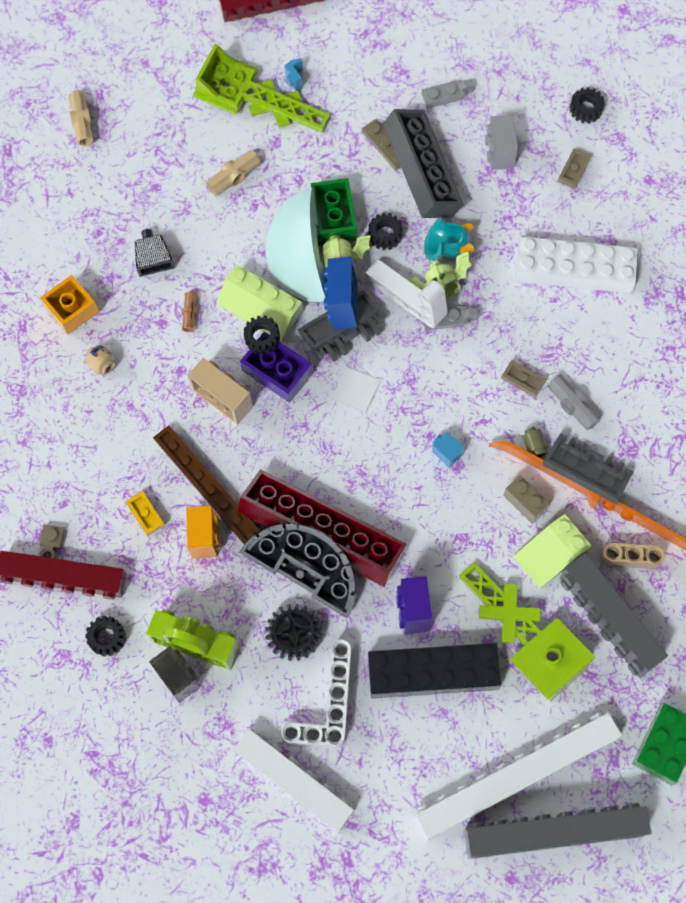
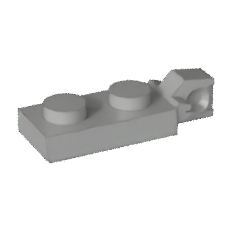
M458 80L421 89V94L428 109L462 100L466 94L474 92V84L472 80L463 82Z
M467 306L447 307L448 314L434 328L429 327L425 323L424 326L425 330L464 327V325L469 324V321L478 320V308L467 309Z

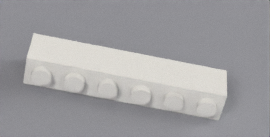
M248 729L234 747V753L339 833L354 812L351 808L353 804L343 796L341 799L333 794L335 790L327 783H324L322 786L316 781L318 777L307 769L304 772L300 769V763L292 756L287 759L281 754L283 750L275 743L269 745L265 742L264 739L266 737L258 730L252 732Z

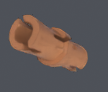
M195 292L185 293L184 308H182V331L187 333L194 331L195 316H197V294Z

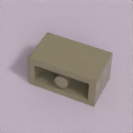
M521 475L505 489L503 495L532 524L548 510L550 505Z

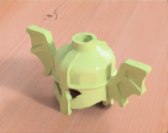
M370 235L358 237L354 248H351L349 241L342 239L341 236H331L329 241L323 244L322 253L319 252L320 262L324 264L325 268L328 267V259L351 256L352 261L354 259L362 261L363 254L370 250Z
M465 252L456 257L455 270H453L451 265L441 264L440 261L431 263L430 269L425 274L426 284L420 282L417 277L408 281L423 290L434 280L443 287L445 297L450 299L454 293H458L459 289H461L458 280L467 279V270L472 266L469 261L470 254Z

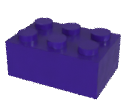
M263 332L257 340H266L270 335ZM279 342L278 346H275L276 349L274 351L271 349L268 354L266 351L263 354H260V352L256 354L253 350H248L240 360L242 371L289 403L313 374L312 363L281 342Z
M427 576L401 579L400 586H397L396 605L400 611L398 616L399 628L404 629V635L430 632L432 612Z

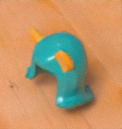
M439 217L429 229L424 241V254L426 258L435 261V259L441 256L456 258L465 252H474L470 238V232L474 229V225L466 223L460 226L444 222L442 217Z

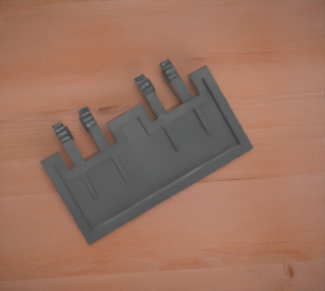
M560 433L542 465L617 504L634 472L626 468L623 474L620 473L624 463L620 462L616 469L609 467L613 457L609 456L605 464H603L602 461L605 456L590 448L584 454L588 444L583 443L579 450L573 448L577 438L572 437L567 445L568 436Z

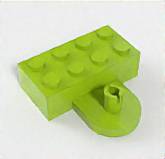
M163 609L162 612L155 610L146 635L153 643L231 671L240 648L237 639L234 638V634L227 631L219 633L214 631V627L204 623L200 626L198 625L200 621L191 617L183 616L180 619L174 616L175 613Z

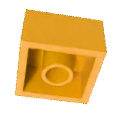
M72 275L40 297L46 310L67 335L99 312L95 301Z
M212 506L186 507L187 548L192 559L217 557V550H220V538H218V532H216V530H220L217 512H213Z

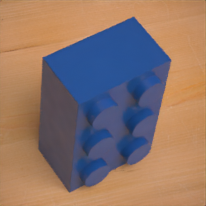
M352 257L328 259V267L324 269L325 278L327 279V282L324 283L325 294H327V298H324V308L328 310V322H332L334 330L357 328L358 281Z

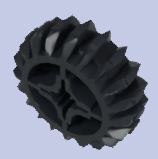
M287 604V611L279 607L280 615L276 612L272 613L275 620L268 619L267 622L271 626L265 627V631L270 634H267L265 638L266 640H272L268 643V647H275L273 650L275 655L281 651V659H284L286 654H288V661H292L293 655H296L297 661H300V654L308 658V650L311 653H315V648L312 645L320 646V642L316 639L322 638V633L317 632L322 630V625H315L319 622V618H312L314 616L313 610L306 614L307 606H304L300 611L299 604L295 605V609H291V605ZM294 617L304 619L310 626L298 625ZM288 618L287 627L277 632L281 622ZM292 623L296 631H298L296 632L295 636L296 642H294V637H292L291 634L289 635V633H291ZM307 633H311L309 640L300 647V638L306 636ZM277 639L290 640L293 648L283 646Z

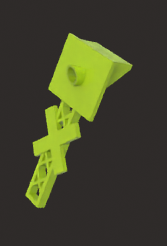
M214 44L196 77L194 98L234 115L237 114L245 100L252 103L248 105L252 117L271 111L279 128L290 125L288 120L290 119L318 132H323L330 114L302 103L298 90L283 95L276 92L271 79L260 82V85L253 82L259 72L258 68L230 57L218 44ZM226 83L231 84V85L228 86V87L222 86L223 84H226ZM250 88L253 89L255 92L252 94H247ZM265 96L267 100L263 101L261 97ZM303 110L305 115L299 116L295 111ZM313 118H322L323 121L321 125L315 123L313 121Z
M475 562L459 575L464 584L484 604L480 605L479 619L500 620L502 622V643L515 644L516 637L524 646L510 658V661L550 702L588 669L589 664L596 658L558 618L541 631L533 623L540 622V608L517 607L518 585L504 584L503 592ZM475 570L480 576V582L470 581L467 576ZM482 588H492L494 590V597L484 596ZM497 603H503V606H497ZM516 621H523V627H516ZM526 633L536 634L529 642L525 639ZM549 653H555L559 658L556 661H549L546 656Z

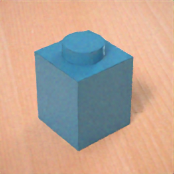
M448 432L443 436H437L432 443V452L449 468L464 454L465 448Z

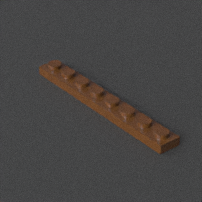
M169 425L153 437L158 446L206 502L212 506V509L217 512L218 516L243 545L256 533L261 532L249 517L237 512L238 505Z

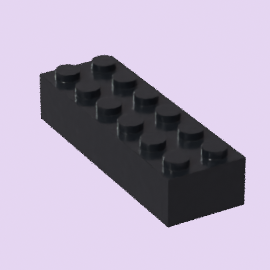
M497 643L368 651L371 699L499 690L501 687Z

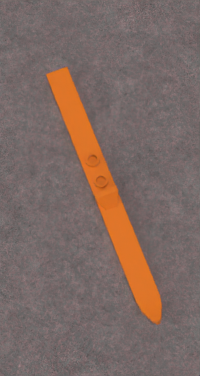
M507 441L489 443V447L503 450L586 495L591 508L595 509L596 505L600 503L604 509L617 512L622 519L629 522L633 521L686 551L685 537L618 501L617 504H614L543 466V459Z

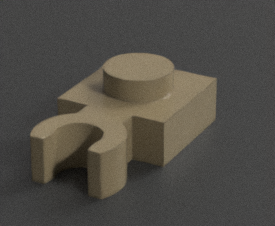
M44 524L39 543L44 549L40 551L39 556L45 557L46 554H51L50 558H57L55 548L61 549L65 534L64 527Z

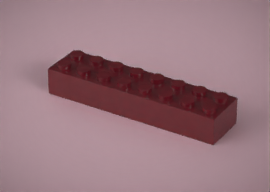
M261 469L240 496L237 512L266 527L282 523L303 524L324 532L342 548L355 573L384 588L401 561L407 546L406 543Z

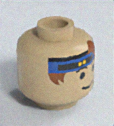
M98 345L87 350L85 363L92 371L102 375L108 374L113 370L115 356L108 349Z

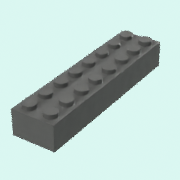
M632 803L622 806V809L619 810L617 806H608L600 809V812H595V808L581 810V812H578V815H573V811L561 812L556 815V818H551L550 814H544L534 817L532 821H528V817L515 818V820H512V823L506 824V820L492 821L490 823L491 826H484L483 822L473 823L464 831L467 859L639 838L651 835L652 832L647 806L640 807L639 803Z

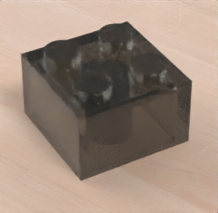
M169 646L149 661L179 703L200 688L197 683L200 679L191 666L185 667L187 661L178 649L173 651Z

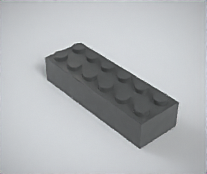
M394 109L383 124L421 217L452 218L463 207L464 203L425 111Z
M586 553L565 567L560 576L561 585L566 591L570 590L574 595L575 603L580 608L583 607L586 610L588 619L592 624L598 625L602 630L600 633L603 638L614 645L615 653L621 659L624 658L629 664L628 669L634 676H638L641 679L668 657V654Z

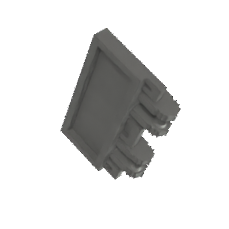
M364 290L357 295V328L334 330L332 322H328L326 312L298 329L299 335L318 359L327 354L333 362L337 361V355L332 350L335 346L341 354L347 355L348 351L339 338L347 343L360 334L366 342L370 341V334L365 329L368 326L376 336L381 334V330L373 318L380 323L385 320V316Z

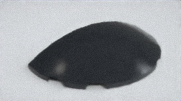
M276 524L256 533L240 550L239 553L273 574L280 573L311 592V597L345 618L349 617L356 595L354 571L342 548L324 532L303 524Z

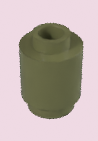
M532 427L525 430L522 438L527 451L539 458L548 454V446L541 429Z

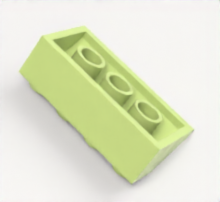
M237 264L225 279L216 302L217 305L246 322H251L252 317L257 319L258 315L261 318L264 315L268 319L271 317L278 324L280 342L284 340L303 313L301 301ZM260 329L261 331L266 332L270 335V332L268 330Z

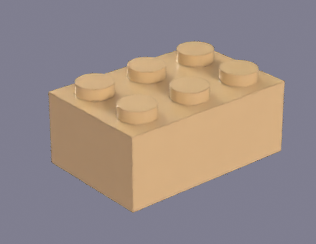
M202 358L187 375L192 390L237 425L253 408L250 390L241 383L239 385L236 383L234 377L228 372L223 373L219 370V366L214 361H207L205 358Z

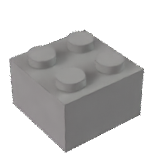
M514 115L491 116L490 123L486 125L487 134L485 135V146H488L489 149L487 151V162H491V170L514 168L518 150Z

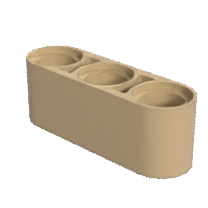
M609 543L601 553V561L605 565L612 567L656 569L665 559L664 550L652 545ZM607 551H613L616 554V558H610L607 555ZM628 553H635L637 560L630 559ZM649 554H655L658 557V561H652Z

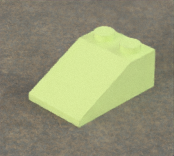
M564 514L545 528L513 557L539 589H541L562 573L566 566L584 553L587 554L592 546Z

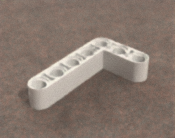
M376 260L363 273L365 279L371 285L431 328H434L448 314L445 291L434 280L421 290L380 260Z
M337 640L332 646L326 725L288 723L282 728V737L287 744L321 748H339L344 744L351 664V646L346 640ZM338 647H345L348 650L347 653L343 656L336 653ZM341 667L345 669L346 674L343 677H337L334 671ZM342 689L345 694L342 698L337 699L333 697V691ZM339 710L342 712L343 717L336 721L331 718V713ZM289 729L297 730L298 735L295 739H288L286 737V732ZM312 730L320 734L316 741H310L307 738L308 733ZM333 732H338L342 737L339 742L334 743L329 740V735Z

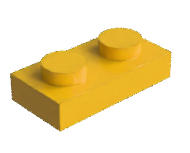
M143 491L125 501L147 537L165 526Z

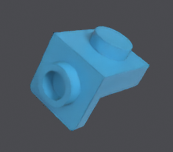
M298 58L284 65L286 82L295 91L302 89V78L298 73L303 71V61L301 58Z

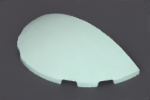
M312 187L292 196L274 216L266 238V259L273 278L285 292L307 302H324L327 294H325L324 267L319 257L316 234L318 220L314 189Z

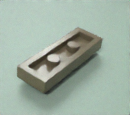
M377 118L364 126L362 133L395 171L400 169V163L385 127Z

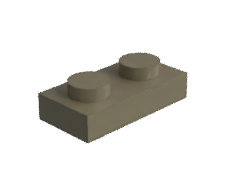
M574 148L557 182L575 189L590 161L591 155Z
M511 360L501 376V379L535 398L546 382L545 378Z

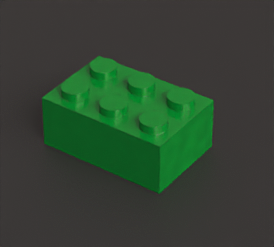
M349 178L310 183L314 189L319 245L329 241V238L333 235H339L342 239L348 241L357 240V225Z
M666 703L659 706L632 765L671 786L676 784L686 765V714Z

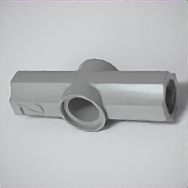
M557 375L548 384L549 390L560 400L563 410L568 415H573L586 430L592 429L600 421L599 415L587 404L588 401L585 395L580 390H575L562 375Z

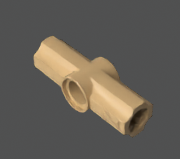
M74 90L69 94L71 122L75 129L77 144L86 147L94 142L91 129V115L89 108H87L85 93Z
M249 150L237 160L226 162L220 172L206 181L209 191L217 196L229 186L240 184L247 173L261 164L257 154Z

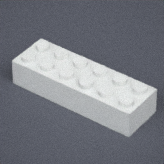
M520 236L517 248L515 282L632 293L636 283L637 248Z

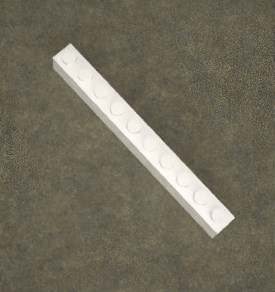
M600 712L590 718L592 722L586 725L581 722L571 728L573 732L567 735L562 732L552 738L554 742L548 745L545 742L533 748L535 752L529 755L525 752L514 758L515 762L509 766L506 762L494 768L496 772L490 776L487 773L475 778L477 782L469 786L468 783L456 788V794L449 796L446 793L437 798V804L430 807L428 803L418 808V814L415 815V818L426 840H430L621 738L622 735L609 713L603 715Z

